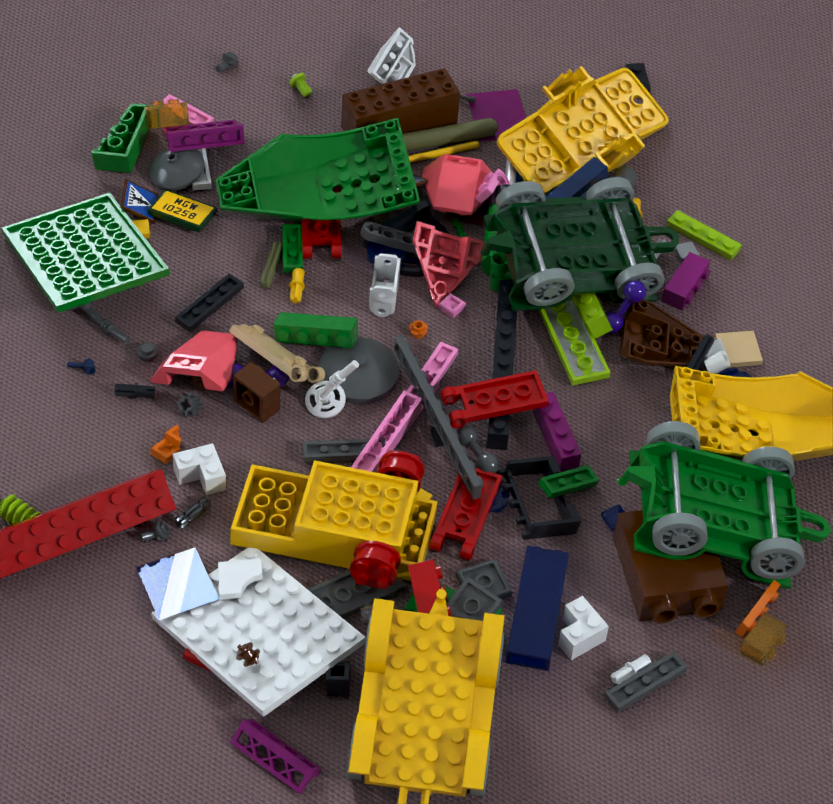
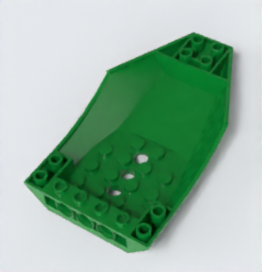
M398 118L329 134L291 135L284 134L283 132L215 179L221 210L266 219L292 221L343 220L371 216L420 203ZM374 179H379L376 183L371 182ZM361 184L360 187L353 188L354 185ZM334 187H343V190L341 192H333Z

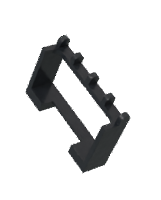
M554 456L510 460L507 462L505 469L497 471V474L505 477L507 484L502 486L503 491L511 492L514 499L509 502L510 508H517L520 517H517L515 521L517 525L524 524L526 532L521 534L523 540L576 534L580 526L581 519L575 504L566 506L562 495L553 498L562 520L538 522L532 525L512 477L543 473L544 477L560 473V468Z

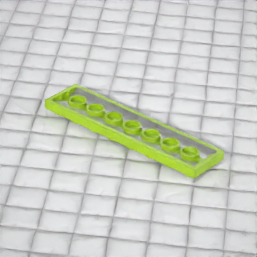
M574 296L559 306L538 309L572 386L610 378L611 372Z

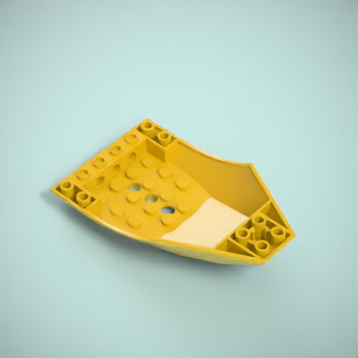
M675 366L670 392L672 421L684 422L697 429L700 436V450L742 460L752 450L761 447L782 448L792 455L794 461L833 455V387L801 371L796 374L754 378L720 375L708 371ZM748 430L755 431L758 436L751 435Z

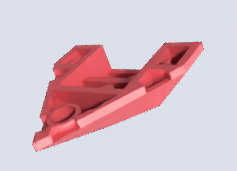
M417 221L413 243L435 308L469 274L468 272L481 261L482 255L480 251L484 248L485 241L469 236L457 237L437 231L435 226Z

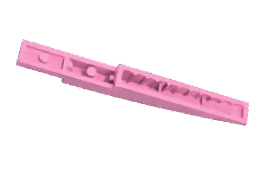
M443 342L439 343L421 369V371L424 370L426 373L427 382L433 386L434 392L439 388L440 380L457 357L459 350ZM412 384L407 391L404 390L351 468L376 472L379 468L380 458L397 446L423 411L422 398L418 397ZM383 438H385L384 447H382L381 442H378L380 439L382 440Z

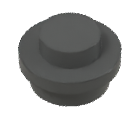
M142 343L137 348V354L143 361H152L157 355V347L152 343Z

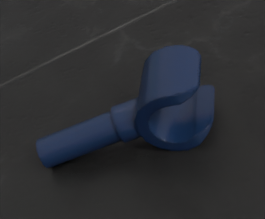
M90 358L80 363H67V367L84 368V372L88 375L96 372L94 361Z

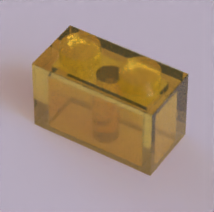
M179 99L167 100L168 104H164L163 100L152 102L153 105L145 106L148 129L189 125L187 102L179 103Z
M765 612L743 641L740 654L763 667L767 660L771 661L777 652L776 647L784 644L788 636L785 634L787 625Z

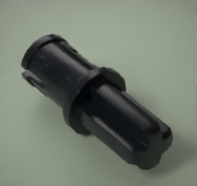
M137 383L135 385L115 384L114 394L116 396L134 397V399L136 397L155 399L156 386L137 385Z

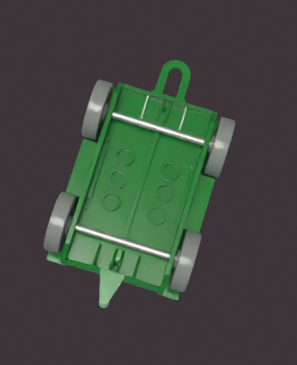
M670 421L652 428L647 434V445L642 446L639 451L632 449L629 451L630 466L617 479V483L620 486H625L630 481L641 489L643 524L634 534L635 551L673 560L691 559L708 551L740 559L743 573L753 580L768 584L775 580L781 584L780 587L790 589V577L800 572L805 564L804 550L801 546L800 538L813 542H823L831 532L829 523L823 517L796 506L795 489L791 481L795 473L792 455L782 448L761 447L746 454L741 461L700 450L699 432L690 424ZM801 520L816 524L822 531L802 527Z

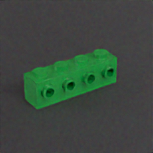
M280 312L273 324L275 341L286 344L300 343L324 347L353 348L359 335L358 320L352 317Z

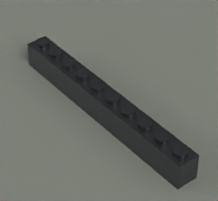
M500 280L492 379L513 375L517 311L512 310L508 296L514 286L513 281ZM510 414L488 419L486 449L507 450Z

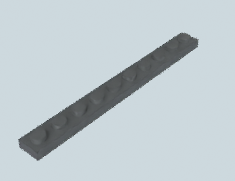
M403 335L395 336L394 351L418 397L422 398V404L472 499L480 498L481 490L484 487L482 478L477 476L473 461H469L466 448L460 444L457 431L452 429L449 416L444 414L441 401L436 399L433 386L427 382L426 373L424 370L421 371L418 358L412 354L410 343L405 341Z

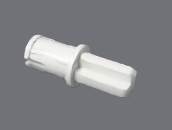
M643 654L633 662L625 663L623 668L611 674L612 682L618 685L652 665L650 658Z

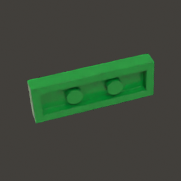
M282 224L283 273H292L295 268L303 269L302 224Z
M586 465L542 477L538 484L550 499L597 486L600 480L590 466Z

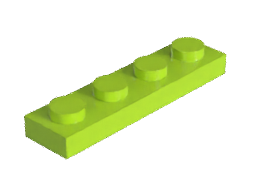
M676 210L667 220L666 226L729 260H732L741 250L742 244L679 210Z

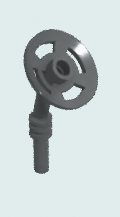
M91 302L67 310L71 311L80 308L99 324L100 329L107 334H112L125 344H128L131 340L129 336L117 329L115 324L99 315L91 307Z

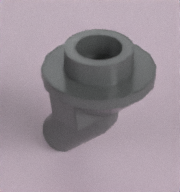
M229 51L223 53L221 58L223 63L217 65L215 69L217 72H221L230 66L235 67L239 63L237 60L238 56Z
M157 520L152 524L153 530L139 533L141 541L157 538L158 541H164L169 539L170 528L166 522Z

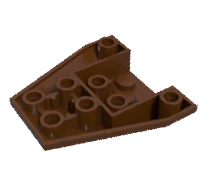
M643 299L638 303H631L628 307L621 332L620 354L643 364L687 367L703 335L654 303Z

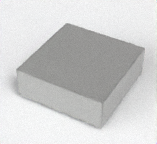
M692 241L678 244L674 250L680 263L683 262L689 252L699 256Z

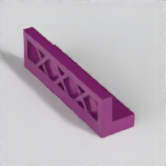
M243 719L229 742L299 794L303 793L310 779L318 777L322 770L254 719ZM243 732L249 735L251 745L244 746L238 741ZM264 745L267 748L268 758L262 759L258 756L257 746ZM274 759H283L286 770H277ZM298 770L305 775L300 785L293 781L292 771Z

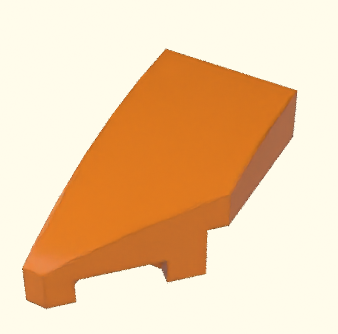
M175 425L165 432L164 439L151 447L150 454L164 464L173 459V453L180 452L181 437H179V426Z

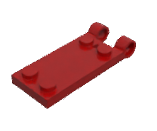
M339 186L334 187L333 192L339 193ZM340 220L302 221L303 259H312V245H331V259H341Z
M537 370L455 387L449 386L440 392L442 401L446 405L454 404L458 399L462 401L464 410H455L449 414L453 428H461L466 423L547 407L549 404Z
M475 468L477 476H480L483 480L484 487L481 490V497L473 500L460 474H458L431 538L429 549L440 552L445 537L464 542L460 552V559L471 561L476 544L501 484L502 475Z

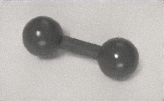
M471 425L458 428L456 431L460 444L464 445L465 448L470 447L478 458L476 468L496 474L499 469V460L494 454L484 453L476 443L478 440L477 430Z

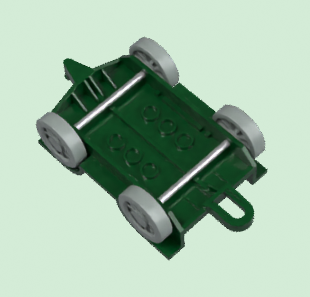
M612 177L601 180L589 188L585 198H546L540 184L532 181H523L503 189L496 198L498 211L494 212L493 215L483 216L487 231H497L498 235L488 238L480 253L482 256H488L491 251L504 253L514 284L508 296L513 311L548 309L569 301L575 294L608 292L612 301L622 304L625 299L624 288L627 283L634 280L640 281L645 285L646 296L644 300L656 302L658 299L655 292L663 286L665 278L654 253L674 251L679 244V236L676 231L669 227H648L643 224L638 207L632 201L634 199V190L631 182L625 178ZM665 235L671 239V242L653 243L651 236Z

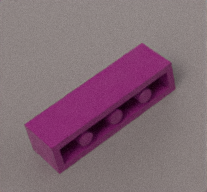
M554 392L546 393L549 401L548 406L532 409V412L549 451L555 457L561 472L579 468L581 460L579 447Z

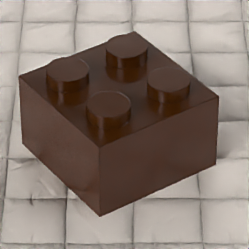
M250 362L233 375L234 402L262 424L280 410V383L277 379L265 373L261 367H257L254 363Z

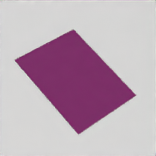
M518 89L466 94V96H474L476 99L474 103H470L468 100L474 121L493 118L498 125V131L495 136L480 138V142L497 140L503 132L526 118Z

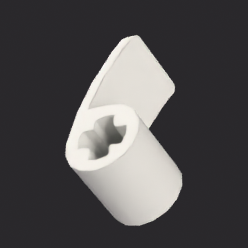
M720 339L714 340L704 363L710 373L717 374L730 367V362Z

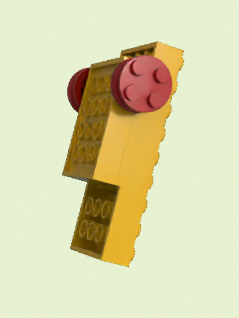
M390 450L380 458L379 469L376 473L315 460L310 476L252 464L231 526L230 545L257 548L264 552L348 568L357 584L387 589L395 583L396 578L411 581L408 565L425 561L436 519L438 501L417 497V493L421 488V479L424 476L425 467L419 456L403 451Z

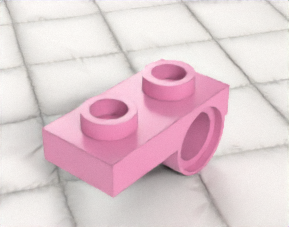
M497 169L494 173L489 172L483 179L485 182L477 189L479 193L475 199L482 203L494 192L497 186L510 184L508 177L500 169Z

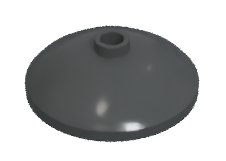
M167 148L153 159L149 168L150 179L156 187L162 190L176 191L186 188L201 176L205 166L204 158L198 149L169 152Z

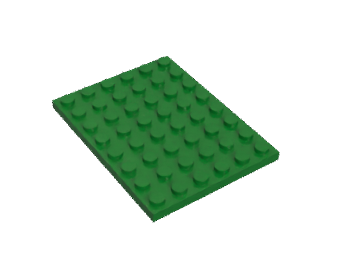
M110 192L1 228L2 234L57 313L170 275L168 266L125 211L120 208V205Z

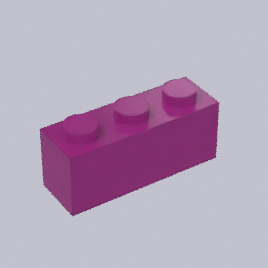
M689 252L665 286L662 302L683 311L687 304H691L694 293L700 291L703 284L702 281L708 279L711 273L709 269L710 261Z

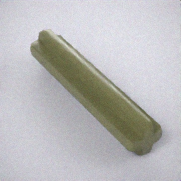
M275 241L272 244L260 279L261 288L268 289L271 286L283 250L281 242Z

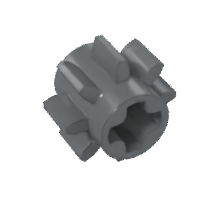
M194 391L188 392V395L181 393V399L176 401L179 407L178 412H185V417H191L192 414L198 415L199 408L203 407L200 401L201 396H194Z

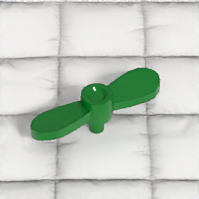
M453 217L451 223L456 229V235L468 237L464 233V227H462L459 219Z

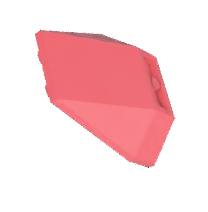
M449 154L442 155L424 167L422 178L428 180L423 185L433 210L443 213H457L462 216L472 215L489 199L488 197L482 203H479L475 198L479 193L477 189L485 182L483 179L492 171L481 159Z
M202 330L171 353L158 367L150 379L151 383L169 385L176 374L201 377L207 390L224 391L232 378L238 338L231 333Z

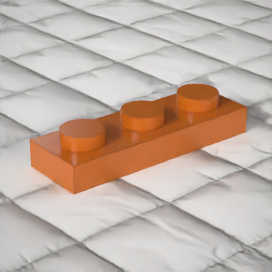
M775 580L772 581L737 628L736 634L742 637L746 631L749 633L753 631L758 624L755 619L757 617L762 618L769 608L766 607V604L768 602L772 604L779 595L776 591L781 584Z

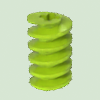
M14 494L0 501V517L10 525L41 514L40 511L35 513V508H29V504L23 503L22 499H16Z

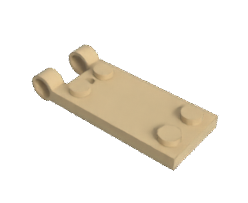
M232 325L229 331L231 334L286 373L293 382L308 380L311 383H318L324 380L325 371L323 368L310 367L306 364L307 361L304 358L295 356L265 334L264 329L260 326ZM315 370H317L318 377L316 380L313 376Z

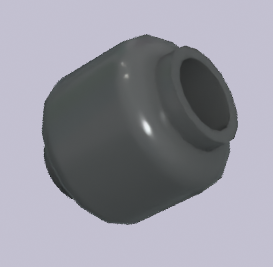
M621 166L615 170L613 177L629 180L634 190L638 180V175L634 169L628 166Z

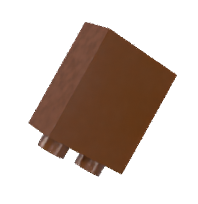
M643 511L618 513L613 539L639 621L653 620L655 623L664 624L673 621L677 616L695 614L699 618H706L722 610L728 583L718 554L705 551L691 559L673 560L635 551L634 534L643 524Z

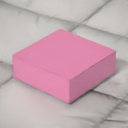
M451 293L438 304V309L452 318L456 317L466 307L464 301Z

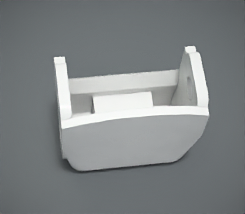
M375 255L369 309L379 317H386L395 311L401 258H398L396 255Z

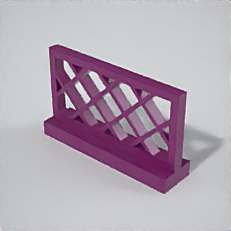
M236 120L162 127V134L168 143L169 152L245 144L243 124H238Z

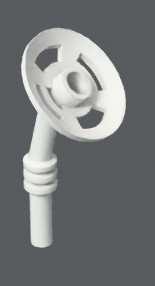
M353 360L344 369L338 370L330 376L329 381H320L309 388L305 396V404L313 416L323 419L331 418L342 411L346 402V396L340 384L346 380L350 373L359 367V363ZM335 389H337L340 394V401L335 400V394L333 392ZM310 396H315L316 406L314 408L310 403ZM333 406L335 407L334 409H332V410H330V411H326V412H322V411H321V409H329V408H331V407H333Z

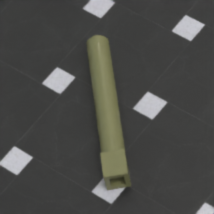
M486 118L404 133L403 138L407 152L495 136L498 131V125L493 118Z

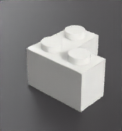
M213 443L173 453V469L179 485L200 480L205 495L226 490V474Z
M583 596L565 605L563 621L568 627L560 631L558 646L570 660H573L605 642L609 626Z

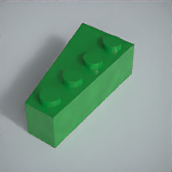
M131 103L119 118L120 122L117 125H113L107 138H103L98 149L92 151L95 169L124 173L132 172L153 123L150 105Z

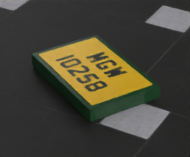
M167 189L148 208V214L199 233L217 213V207Z

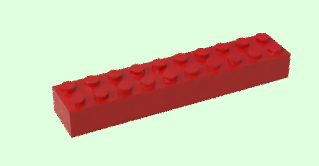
M155 469L0 529V578L176 510L162 469Z

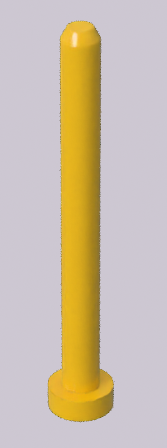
M473 141L410 155L409 160L410 163L440 157L444 154L476 149L479 147V142Z

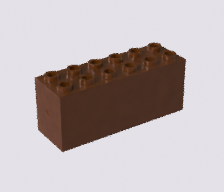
M446 68L345 93L342 94L341 128L343 131H348L398 118L402 134L457 124L460 91Z

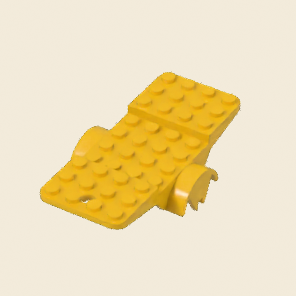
M580 66L573 74L569 69L566 74L561 73L548 87L546 85L543 86L542 91L549 101L537 112L503 132L497 139V145L524 181L540 184L546 195L555 190L593 157L605 164L608 172L619 168L645 147L641 140L664 128L669 119L634 73L628 68H621L595 80ZM639 98L642 104L635 103L633 99Z

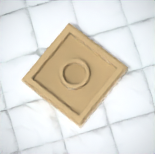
M754 330L715 334V340L720 339L727 353L730 367L728 368L762 365L763 359Z

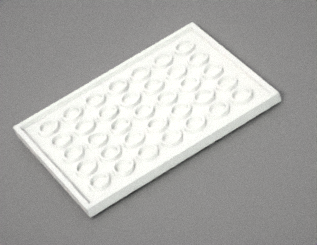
M247 548L229 561L261 558L263 579L249 584L243 591L242 598L220 600L217 568L208 576L219 597L218 600L160 620L162 606L152 612L151 615L157 624L186 649L188 648L190 653L194 654L207 668L264 717L320 677L328 669L366 643V637L259 549ZM252 642V649L260 650L259 663L244 667V660L238 661L236 659L237 646Z

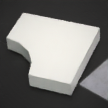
M262 559L218 562L220 600L242 598L243 591L249 584L263 579Z

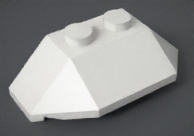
M399 27L381 47L368 68V73L381 84L408 78L416 66L413 38Z

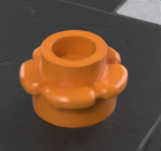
M416 320L409 324L408 329L412 337L420 339L426 335L428 325L420 320Z

